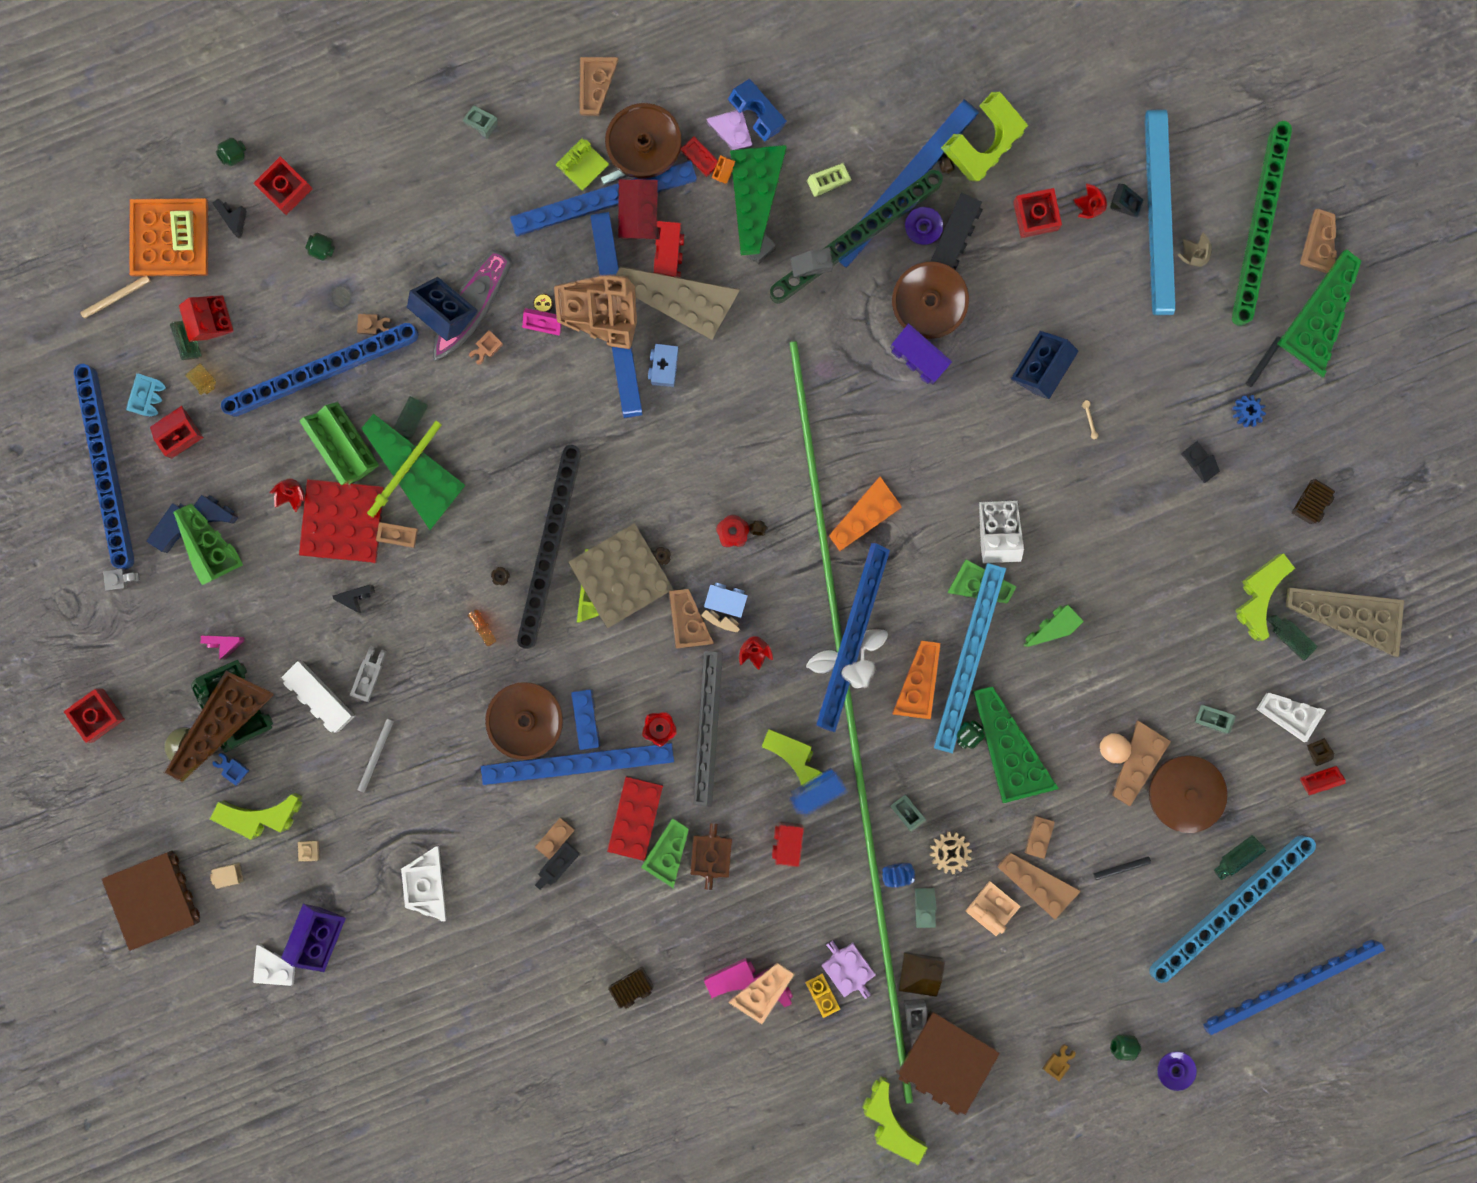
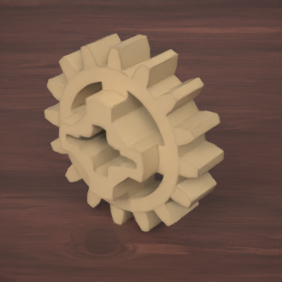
M947 831L945 837L939 834L941 839L937 840L934 838L936 845H930L934 852L929 854L931 857H935L932 863H938V870L943 867L944 873L950 870L952 874H955V869L962 872L961 866L968 867L966 860L972 859L968 856V853H971L972 850L967 849L970 843L968 841L963 842L965 839L963 835L958 838L957 832L951 836V833ZM948 840H955V841H953L952 844H945V843H944L945 841H948ZM961 846L963 848V857L960 856L959 852ZM939 848L942 850L941 859L938 856ZM948 849L953 850L955 853L953 857L951 855L948 856ZM949 862H957L955 865H947Z

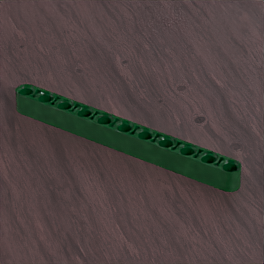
M938 170L927 172L824 247L830 248L832 265L837 264L936 192L943 181L942 173ZM934 177L938 180V183L931 184L928 179ZM920 189L923 192V194L917 196L914 194L913 190ZM899 200H905L907 202V206L901 207L898 205L897 202ZM889 211L892 217L885 218L882 212ZM873 222L877 227L869 229L866 224ZM857 233L861 236V239L855 241L851 238V235ZM841 244L845 246L846 250L839 252L835 247ZM791 271L771 286L770 298L774 303H783L821 274L796 277L799 280V284L792 286L789 283V280L793 278V272ZM780 289L784 292V295L776 297L773 292Z

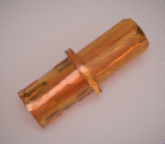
M474 610V615L472 612L469 613L467 616L476 628L475 632L479 633L486 646L493 645L496 642V638L489 629V624L482 618L479 610Z

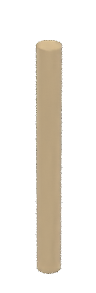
M144 276L81 311L82 317L85 319L151 282L149 276Z

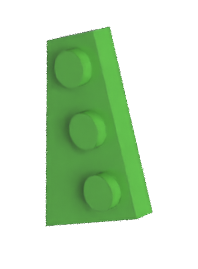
M965 559L947 593L977 598L985 569ZM1003 580L997 602L1008 604L1016 586Z
M672 818L641 868L674 888L689 828Z

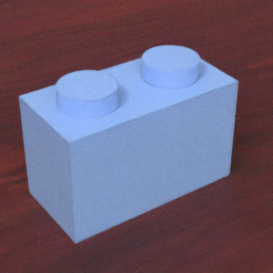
M715 582L714 586L710 585L704 608L741 618L747 595H744L745 591L737 588H734L733 591L727 590L726 585Z

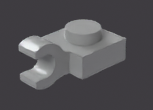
M125 569L103 572L105 591L127 588V582L139 581V573L125 574Z

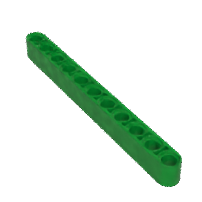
M1287 121L1278 122L1270 130L1232 313V321L1237 326L1249 323L1253 319L1292 133L1291 124ZM1277 129H1281L1284 135H1280ZM1274 147L1280 150V154L1274 151ZM1270 165L1276 168V172L1270 169ZM1266 184H1270L1273 190H1268ZM1262 202H1266L1269 205V209L1264 208ZM1258 220L1263 221L1265 223V227H1261L1258 223ZM1255 238L1261 241V246L1256 245ZM1251 257H1255L1258 261V264H1253L1251 262ZM1247 275L1253 277L1254 283H1250L1247 280ZM1243 294L1249 295V302L1243 298ZM1240 312L1245 313L1246 320L1240 318Z

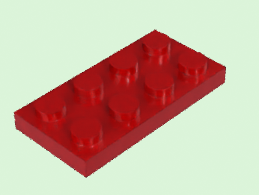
M626 776L607 852L645 861L663 785Z

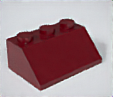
M619 180L618 238L657 239L658 180Z

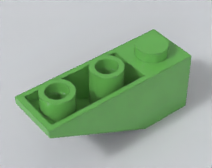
M1060 605L1052 612L1054 616L1050 620L1046 618L1039 625L1040 629L1036 633L1031 632L1025 638L1027 642L1024 646L1029 647L1068 636L1084 621L1069 605H1064L1063 607Z

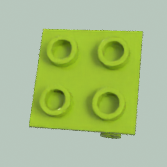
M583 138L555 164L582 191L609 165L590 146L591 144Z

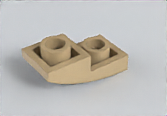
M705 610L701 615L713 625L731 632H738L740 630L737 627L739 623L732 617L729 619L725 617L720 622L718 621L720 616L713 610L710 612Z

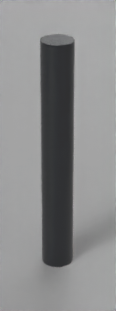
M1277 336L1245 383L1247 386L1252 387L1279 348L1278 342L1281 337Z
M1148 856L1093 873L1094 878L1097 881L1151 864V860Z

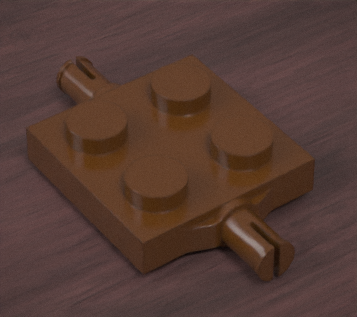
M710 823L709 835H694L690 875H700L706 878L704 888L708 890V882H710L709 890H713V878H729L732 838L718 836V824L716 823L714 831L713 823Z

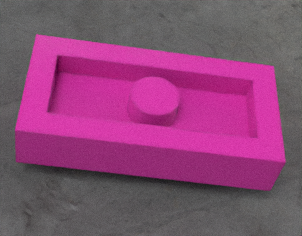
M525 308L522 328L560 335L562 324L557 322V314Z

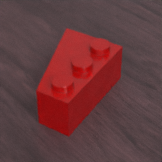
M657 221L658 234L653 273L681 277V272L678 271V265L682 264L683 261L680 245L684 246L685 234L681 232V224Z

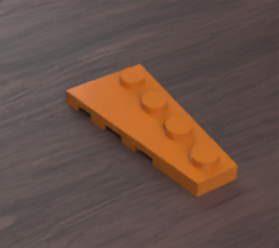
M881 477L875 481L829 535V538L839 552L902 508Z
M920 641L892 714L931 719L941 643Z

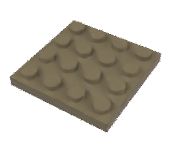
M635 523L568 562L607 628L673 590Z

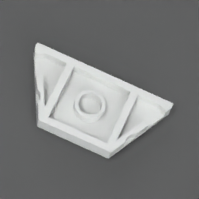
M436 846L401 869L405 908L440 919V921H446L439 846Z

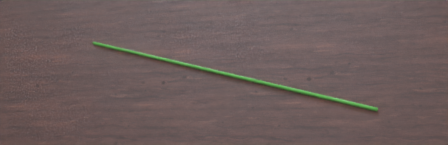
M790 342L836 651L839 652L842 633L797 342ZM849 685L844 703L901 1067L906 1059V1051ZM902 1081L905 1102L913 1103L911 1084H906Z

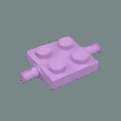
M833 940L827 943L826 946H828L833 954L830 959L822 964V967L841 994L846 997L851 992L859 990L864 999L867 996L869 997L871 993L865 984L876 976V973L856 945L851 943L845 948L838 949Z

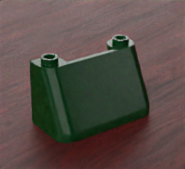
M237 659L193 680L191 688L201 709L204 708L226 671L245 679L247 670L243 663L240 664ZM259 709L220 746L223 752L226 753L273 728V721L270 715L261 713Z

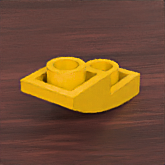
M823 973L805 982L823 1018L841 1010Z

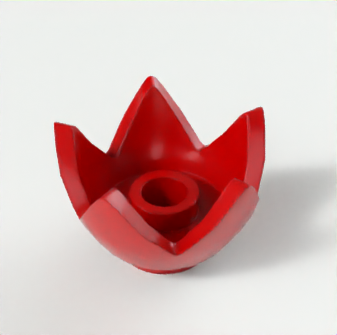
M1086 184L1087 195L1075 198L1073 201L1083 211L1078 217L1086 219L1095 218L1106 210L1107 199L1101 189Z
M285 479L278 482L269 492L270 494L275 492V508L289 502L293 510L297 512L302 501H304L303 489L299 482L294 479Z
M731 514L718 523L716 531L723 547H742L747 542L750 527L747 521L741 519L738 515ZM735 527L737 529L736 534H731L729 532L730 528Z
M750 637L740 648L739 663L742 665L747 659H750L752 664L760 670L766 656L773 660L772 651L769 645L760 637Z
M651 713L646 716L645 726L642 731V736L645 739L661 747L676 735V726L669 713ZM657 725L663 726L662 732L656 730Z

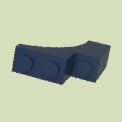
M201 495L194 504V507L208 520V523L228 522L234 524L238 519L234 515V510L226 505L224 507L217 504L219 500L211 495H208V497ZM172 503L146 542L161 552L168 553L182 536L174 511L185 507V505L182 503L179 505Z

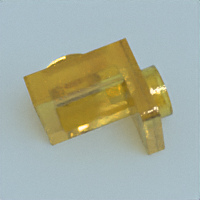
M201 363L185 374L189 381L197 388L200 395L204 393L209 394L215 389V378Z

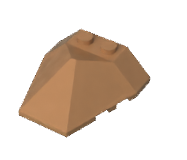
M608 274L555 285L554 292L558 323L578 332L580 330L584 331L594 339L599 338L606 341V344L609 346L625 349L631 348L637 324L635 286L627 277Z

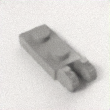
M369 647L358 671L350 696L366 702L370 701L387 651L381 650L377 662L373 663L370 661L375 653V647Z

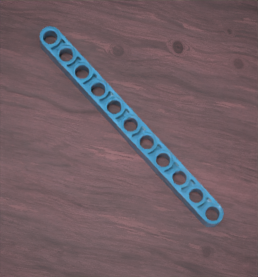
M1146 110L1145 137L1153 315H1174L1175 285L1167 110Z
M1303 835L1295 837L1150 966L1149 972L1151 977L1160 983L1169 981L1309 857L1316 849L1315 841ZM1304 840H1306L1308 845L1306 849L1303 850L1301 848V843ZM1289 853L1293 854V860L1291 862L1287 861V855ZM1274 866L1279 867V872L1276 875L1272 873ZM1263 878L1265 883L1263 887L1259 888L1258 881ZM1249 891L1250 898L1248 900H1244V893ZM1235 904L1236 910L1230 913V905ZM1221 917L1220 925L1215 926V919ZM1206 929L1207 936L1201 939L1200 932ZM1192 942V949L1190 951H1186L1185 947L1187 943ZM1174 955H1178L1177 963L1171 964V958ZM1163 968L1164 974L1157 977V970Z

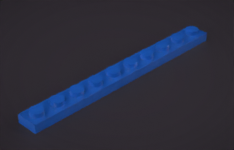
M689 161L670 167L666 172L656 177L641 180H658L657 193L697 181L692 162ZM619 183L511 216L510 219L516 237L619 205Z
M871 543L816 726L830 732L836 731L850 685V681L843 677L842 671L846 666L857 662L890 552L889 549L877 543Z
M667 743L661 747L650 745L482 765L483 785L673 763L672 743Z
M1375 940L1366 941L1362 944V947L1350 949L1345 952L1346 955L1340 958H1331L1327 964L1315 966L1311 969V972L1305 975H1296L1293 981L1280 983L1276 986V989L1264 991L1254 1000H1245L1241 1003V1006L1229 1008L1224 1011L1225 1014L1219 1017H1210L1203 1026L1207 1033L1213 1035L1385 951L1380 942Z

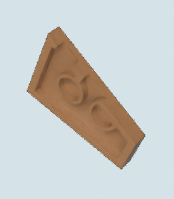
M580 57V116L600 115L619 60L618 57Z

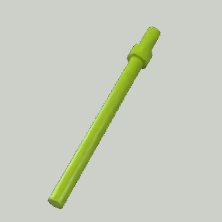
M435 421L384 491L378 494L375 498L376 502L367 512L368 515L374 517L379 509L386 505L388 497L442 426L439 422Z

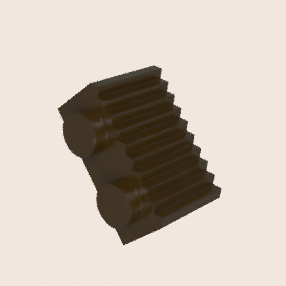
M1317 479L1310 480L1291 513L1308 524L1319 523L1325 515L1323 510L1335 498L1333 496L1335 490Z
M640 967L609 985L608 990L619 1009L622 1007L627 1009L635 1004L634 1000L641 997L644 999L652 994L651 990L654 986L644 968Z

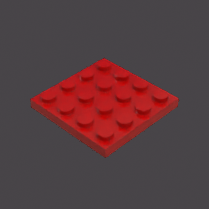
M307 479L299 555L377 563L379 542L376 541L379 522H381L382 507L374 517L368 515L367 512L376 502L375 498L384 491L385 487L360 484L349 485V483L341 485L339 482Z

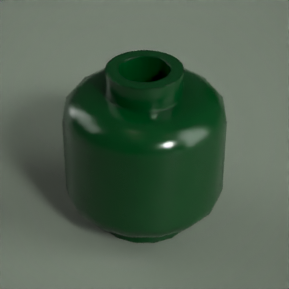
M231 137L218 144L216 155L223 165L234 166L244 160L246 148L241 140L237 141Z
M315 233L309 236L305 249H307L309 256L325 261L327 256L332 257L335 247L332 246L333 240L330 237Z
M974 720L965 721L956 734L958 738L957 743L964 749L967 747L970 749L976 748L985 737L984 728Z
M1119 1034L1111 1041V1053L1118 1060L1134 1061L1141 1053V1045L1133 1035Z

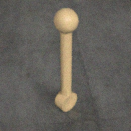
M1084 401L1082 406L1086 409L1092 431L1091 438L1097 439L1098 433L1095 432L1089 409L1090 402Z

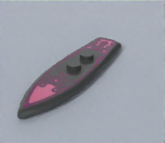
M492 249L460 288L458 294L478 310L477 314L460 335L448 341H445L436 333L433 353L434 361H438L458 349L476 330L490 308L512 265V261L507 255Z

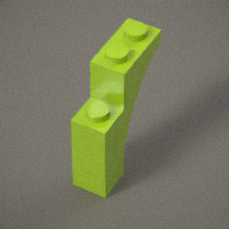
M1284 553L1276 555L1242 581L1245 592L1253 597L1235 610L1238 614L1236 617L1241 624H1245L1248 627L1249 635L1254 640L1257 639V641H1264L1269 637L1266 614L1274 589L1285 576L1295 569Z
M768 729L761 747L782 757L794 769L801 785L823 773L818 769L805 765L806 761L810 762L813 755L810 745Z
M297 793L291 794L280 804L262 810L244 809L223 800L217 803L210 820L250 840L261 836L264 830L263 824L281 833L286 831V829L289 830L294 821L292 817L295 812L297 813L300 810L303 796Z
M881 1076L879 1081L875 1080L871 1088L873 1093L870 1098L867 1097L862 1107L864 1108L865 1116L882 1124V1126L879 1125L874 1134L876 1143L919 1165L927 1150L926 1143L907 1132L896 1120L889 1103V1081Z

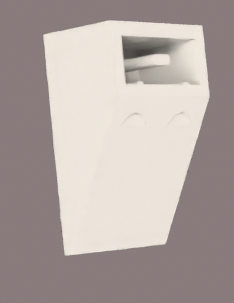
M1018 501L979 502L983 563L1021 562L1024 546Z

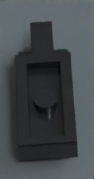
M566 841L538 873L541 878L535 886L539 890L546 883L551 886L581 853Z

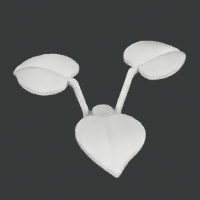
M872 629L865 632L860 650V661L846 666L842 671L843 677L851 682L852 687L861 688L868 686L869 680L875 671V666L871 661L864 660L865 649L873 651L881 647L888 637L887 631ZM832 650L819 652L808 661L806 667L816 673H827L833 670L838 652Z

